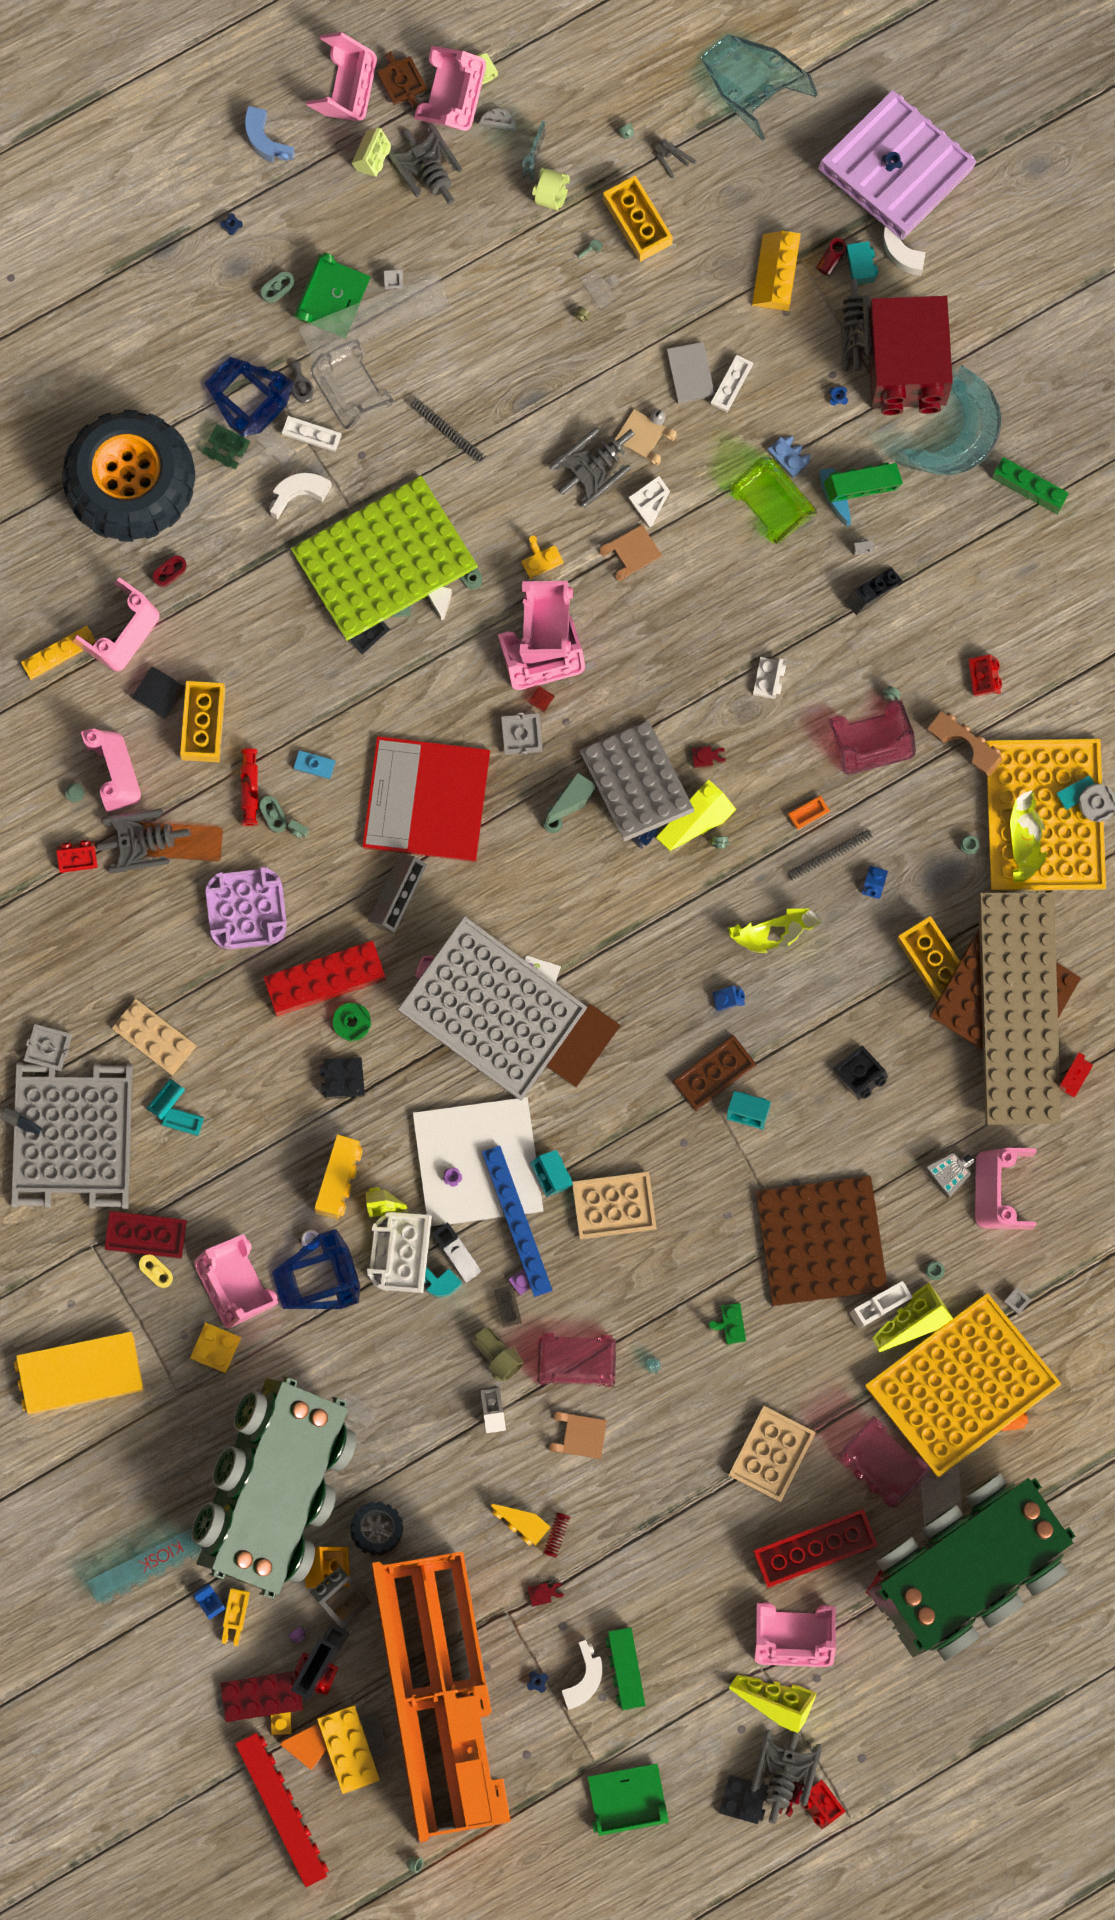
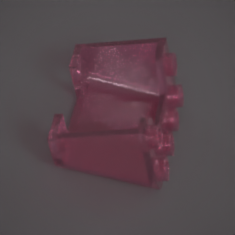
M873 1416L841 1450L839 1461L846 1468L850 1467L854 1471L853 1474L860 1481L864 1480L874 1494L878 1493L883 1497L882 1501L891 1508L893 1506L897 1508L932 1468L919 1456H916L914 1459L886 1433L888 1428Z

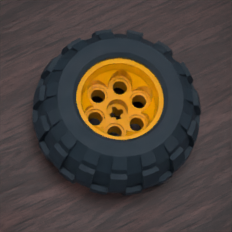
M124 410V413L111 415V412L98 416L99 420L91 425L87 423L77 433V438L69 445L66 451L62 471V485L67 502L74 515L82 524H85L94 533L104 538L110 537L119 539L122 542H133L135 539L155 537L168 526L172 527L181 518L180 515L190 504L195 483V466L191 451L182 435L174 427L167 424L164 419L156 415L139 413L138 410ZM126 455L133 457L130 461L123 460ZM143 463L149 464L147 469L140 468ZM111 465H115L117 467L116 470L112 472L108 471L107 468ZM129 475L132 476L130 482L127 481ZM144 481H148L151 483L150 486L146 488L142 487L141 484ZM112 483L118 485L114 490L108 488ZM129 491L135 493L134 496H125V494Z

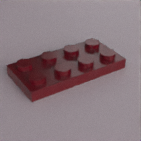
M110 1211L105 1250L182 1259L187 1220Z
M298 1671L220 1683L226 1722L303 1710L301 1696L291 1691L298 1677Z

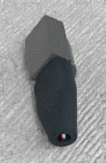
M4 1108L2 1111L1 1120L15 1127L17 1125L27 1132L38 1135L41 1133L42 1128L33 1121L23 1117L22 1114Z

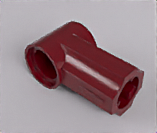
M834 238L830 242L828 249L816 266V269L822 274L830 276L839 260L844 256L846 243L843 239ZM839 245L842 247V250L836 252L832 247Z

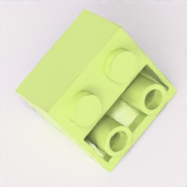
M376 127L366 130L352 161L356 171L377 177L378 172L382 170L383 161L390 152L391 144L381 128Z

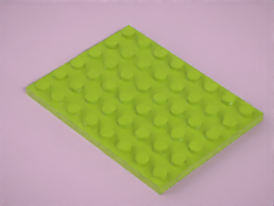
M422 475L291 548L293 555L346 641L423 599L435 590L478 568L474 558Z

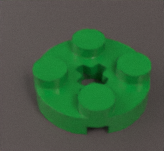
M345 1003L335 1011L333 1028L341 1039L348 1042L358 1041L368 1034L371 1028V1017L364 1006L355 1003ZM348 1018H356V1026H348Z

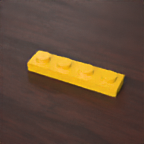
M88 626L79 629L22 661L21 664L30 680L84 651L72 642L77 635L93 646L96 640Z

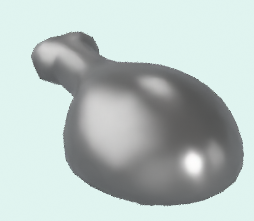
M292 362L291 367L295 373V379L292 383V394L298 402L306 404L313 397V385L302 375L301 362Z

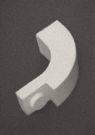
M885 227L883 245L890 261L904 272L921 276L926 252L906 247L899 237Z
M312 473L295 474L284 479L273 491V495L277 500L274 499L270 504L271 517L278 520L287 503L298 495H309L323 502L332 487L331 481Z
M586 1640L578 1643L586 1664L585 1676L576 1686L562 1690L568 1710L587 1702L594 1695L601 1681V1658L599 1656L592 1659L591 1655L595 1653L592 1644H587Z

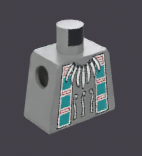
M952 1153L929 1165L925 1171L949 1199L971 1175L967 1167L973 1164L974 1160L968 1153L960 1159L955 1153Z

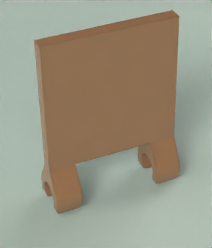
M643 525L600 548V554L603 557L614 550L625 566L624 569L616 573L615 577L618 581L624 580L632 573L662 557V554Z
M555 1412L553 1418L555 1421L567 1422L563 1445L551 1443L549 1451L601 1459L607 1420Z

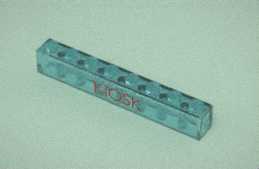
M192 1528L87 1581L97 1603L102 1602L105 1605L114 1600L113 1596L119 1593L123 1596L132 1591L131 1587L135 1585L140 1587L148 1583V1578L154 1575L158 1578L167 1573L166 1569L172 1566L175 1569L183 1565V1560L189 1557L191 1560L199 1557L202 1546L192 1541Z

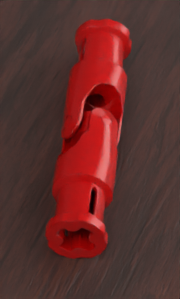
M253 748L241 749V754H243V765H241L242 826L258 825V821H256V810L258 809V765H256V754L258 751Z

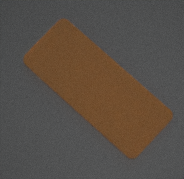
M140 823L141 825H144V829L146 831L148 827L152 825L155 829L157 824H162L163 827L165 826L164 823ZM170 824L173 831L190 828L191 836L175 838L174 846L169 848L166 843V849L163 850L158 846L157 850L152 851L149 846L147 855L144 856L156 858L165 856V858L218 862L221 859L223 830L220 827Z

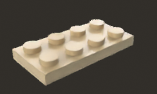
M137 999L133 1001L112 1027L113 1031L171 1076L175 1074L196 1047L193 1042Z

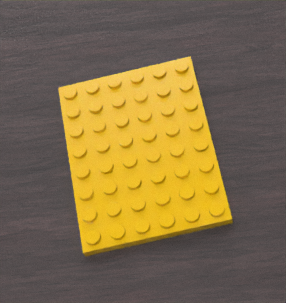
M1100 739L986 741L987 746L991 748L993 745L1001 751L1000 755L1003 759L990 777H987L991 891L1105 890L1104 821L1095 822L1088 820L1080 812L1078 804L1065 811L1056 796V793L1089 775L1095 784H1102ZM1032 790L1036 800L1034 810L1040 816L1045 826V830H1042L1043 834L1040 842L1041 852L1047 851V856L1042 866L1032 877L1024 882H1014L1013 870L1018 869L1014 862L1010 819L1015 800L1023 793ZM1022 835V838H1023L1024 840H1027V841H1028V840H1031V838L1027 839V838H1024L1023 835Z
M987 1293L867 1383L865 1388L935 1476L939 1478L1059 1387L1061 1383Z

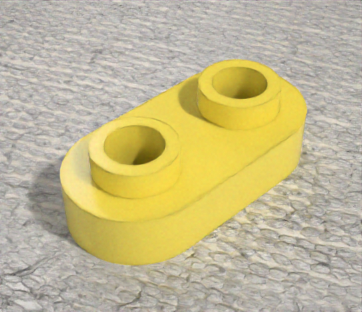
M145 1255L140 1259L139 1267L141 1271L160 1288H166L171 1285L173 1281L172 1273L155 1256ZM148 1262L153 1263V1266L150 1269L146 1268V1264ZM162 1275L167 1276L165 1282L160 1281Z

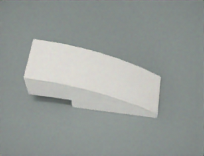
M902 1281L856 1307L849 1314L858 1329H861L913 1297Z

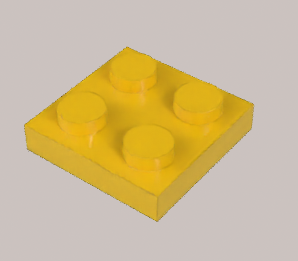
M205 1322L190 1359L226 1374L241 1341V1337Z

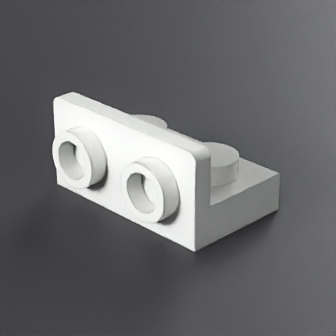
M760 657L753 695L775 699L776 694H780L782 683H779V678L784 676L786 665L782 664L783 659L780 658L778 661Z

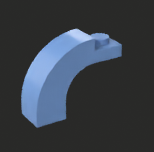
M248 106L245 127L252 149L260 157L270 162L274 161L275 156L284 161L288 159L293 160L295 155L294 147L273 142L265 135L264 127L267 120V111Z

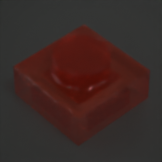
M538 686L528 703L545 713L555 696Z

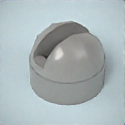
M655 409L649 419L656 425H662L666 415L661 409Z

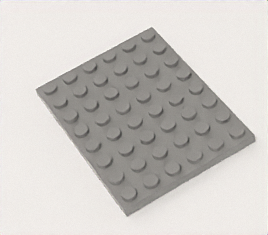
M464 916L397 1011L522 1101L583 1015L587 1006Z

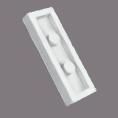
M736 355L711 401L712 406L728 413L753 366L752 362Z
M290 416L287 417L282 431L283 436L336 452L342 436L339 432Z

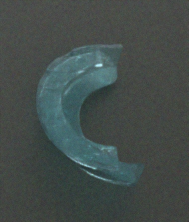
M961 365L958 375L952 384V391L958 397L964 410V427L958 439L948 448L934 453L924 449L922 452L906 449L902 452L899 450L895 462L914 471L937 475L963 473L982 463L994 449L1001 431V410L991 388L979 376Z

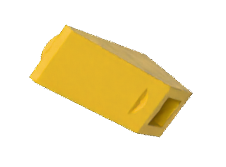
M496 1504L491 1505L493 1509L491 1513L499 1520L504 1518L508 1522L506 1526L514 1533L516 1531L520 1532L523 1535L521 1539L529 1546L531 1544L536 1546L551 1528L534 1513Z

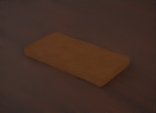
M589 1004L546 1067L577 1088L621 1025Z
M732 1035L672 1082L696 1112L755 1068L757 1064L737 1038Z

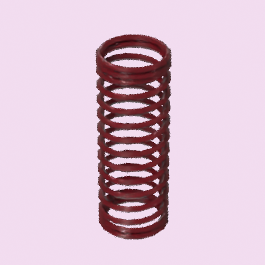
M559 1512L555 1515L557 1518H554L555 1521L552 1525L554 1528H551V1534L548 1535L550 1538H547L549 1541L545 1545L547 1548H544L543 1554L557 1558L558 1554L551 1551H559L551 1547L560 1549V1547L553 1544L560 1546L561 1544L552 1540L562 1542L554 1537L564 1539L556 1534L564 1536V1534L558 1531L566 1532L557 1527L567 1529L559 1524L568 1526V1524L561 1521L569 1522L568 1520L571 1518Z

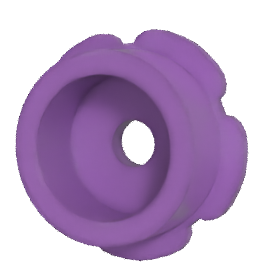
M457 1168L446 1169L443 1181L445 1184L455 1187L461 1182L462 1174L459 1173L460 1171Z
M299 1626L288 1635L291 1639L290 1642L295 1641L299 1643L306 1637L304 1634L306 1629L304 1630Z

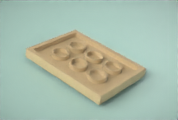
M649 1172L572 1182L580 1240L657 1230Z
M763 1406L728 1476L781 1503L816 1432Z

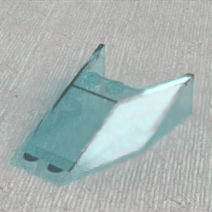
M728 34L701 56L721 98L762 141L765 137L758 120L753 116V112L782 88H787L813 97L818 95L811 75L775 48Z

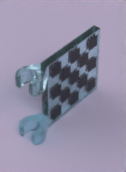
M545 121L541 122L530 154L522 161V167H525V163L530 162V165L522 172L523 178L529 172L532 174L530 180L534 179L535 162L546 133Z

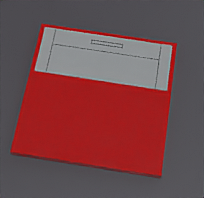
M377 736L362 848L476 862L490 750Z

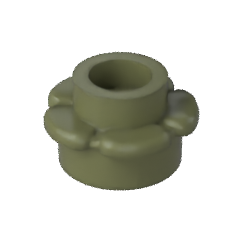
M582 306L574 309V317L581 322L590 320L591 313Z

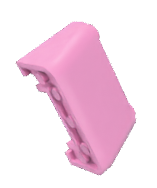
M431 46L429 61L432 66L437 67L429 103H420L417 106L414 119L467 131L473 123L486 62L482 57L465 51Z
M522 581V592L525 593L523 599L524 629L522 644H520V655L523 662L536 663L566 657L568 652H571V641H568L569 604L570 599H573V588L569 587L568 581Z
M571 615L569 616L568 641H571V652H568L566 657L536 663H524L520 655L522 639H518L517 634L514 632L498 634L510 682L516 690L575 676L585 670L582 647Z
M100 729L82 731L81 734L87 751L93 750L98 753L99 757L105 756L112 781L106 782L100 788V795L106 812L109 813L138 803L141 798V792L123 736L118 732Z
M244 1234L205 1250L194 1261L196 1272L222 1324L227 1329L278 1304L276 1293L269 1288L263 1289L247 1257L250 1254L251 1243Z
M769 1602L757 1603L755 1661L763 1665L828 1667L833 1665L836 1650V1606L821 1605L815 1610V1613L776 1612V1607Z

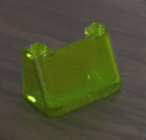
M761 457L729 486L733 498L737 501H745L768 528L766 530V537L773 544H780L817 514L815 507L771 457Z

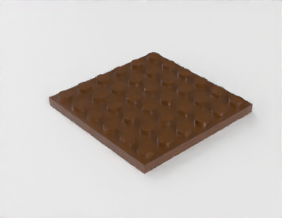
M978 928L929 1017L983 1051L980 932ZM1056 962L1059 1018L1081 977Z
M871 1176L756 1191L772 1307L884 1292L888 1289Z

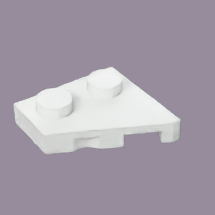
M658 476L628 498L649 528L653 525L670 490L660 476Z

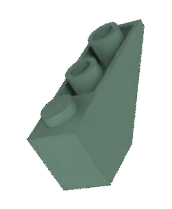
M577 773L574 779L571 777L565 786L567 788L565 792L561 791L555 799L557 802L555 806L551 805L546 811L547 819L545 823L548 825L584 808L593 796L597 787L596 784Z

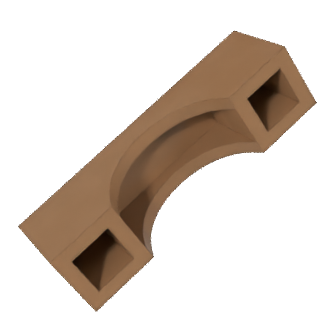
M941 711L927 728L929 733L943 744L952 740H963L969 743L973 748V766L987 777H990L1003 760L1000 755L1001 751L993 745L991 748L987 746L984 738L978 734L975 737L970 733L971 729L964 723L962 725L958 724L956 718L949 712L945 714Z

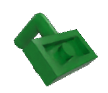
M741 1304L721 1306L723 1322L711 1321L709 1323V1330L724 1329L727 1345L746 1342Z

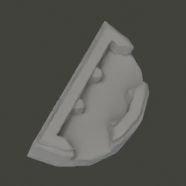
M501 108L491 109V111L482 115L479 121V125L516 131L515 120L508 111Z

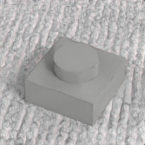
M383 270L384 289H403V270Z
M868 539L858 540L853 546L854 556L872 553L874 550L873 540L868 541Z
M1017 1287L1004 1303L1019 1315L1030 1303L1031 1299Z

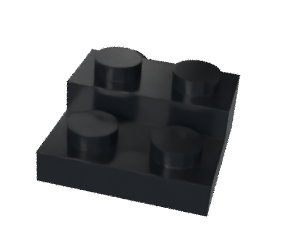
M863 1045L832 1068L834 1073L843 1081L847 1089L858 1101L861 1098L867 1099L872 1094V1090L877 1086L882 1087L885 1085L888 1078L886 1070Z
M362 1057L323 1059V1064H320V1075L324 1076L325 1083H321L322 1095H326L327 1100L365 1097Z
M729 1775L719 1814L758 1824L759 1821H763L765 1810L762 1807L768 1795V1785L761 1784L760 1790L757 1789V1791L752 1792L751 1780Z

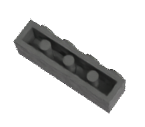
M400 853L368 922L381 930L395 933L427 864L415 856Z

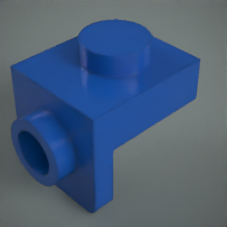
M870 866L862 894L880 899L888 871Z
M731 986L712 992L717 1011L745 1005V994L741 987Z
M210 1584L199 1588L193 1594L209 1620L226 1609Z

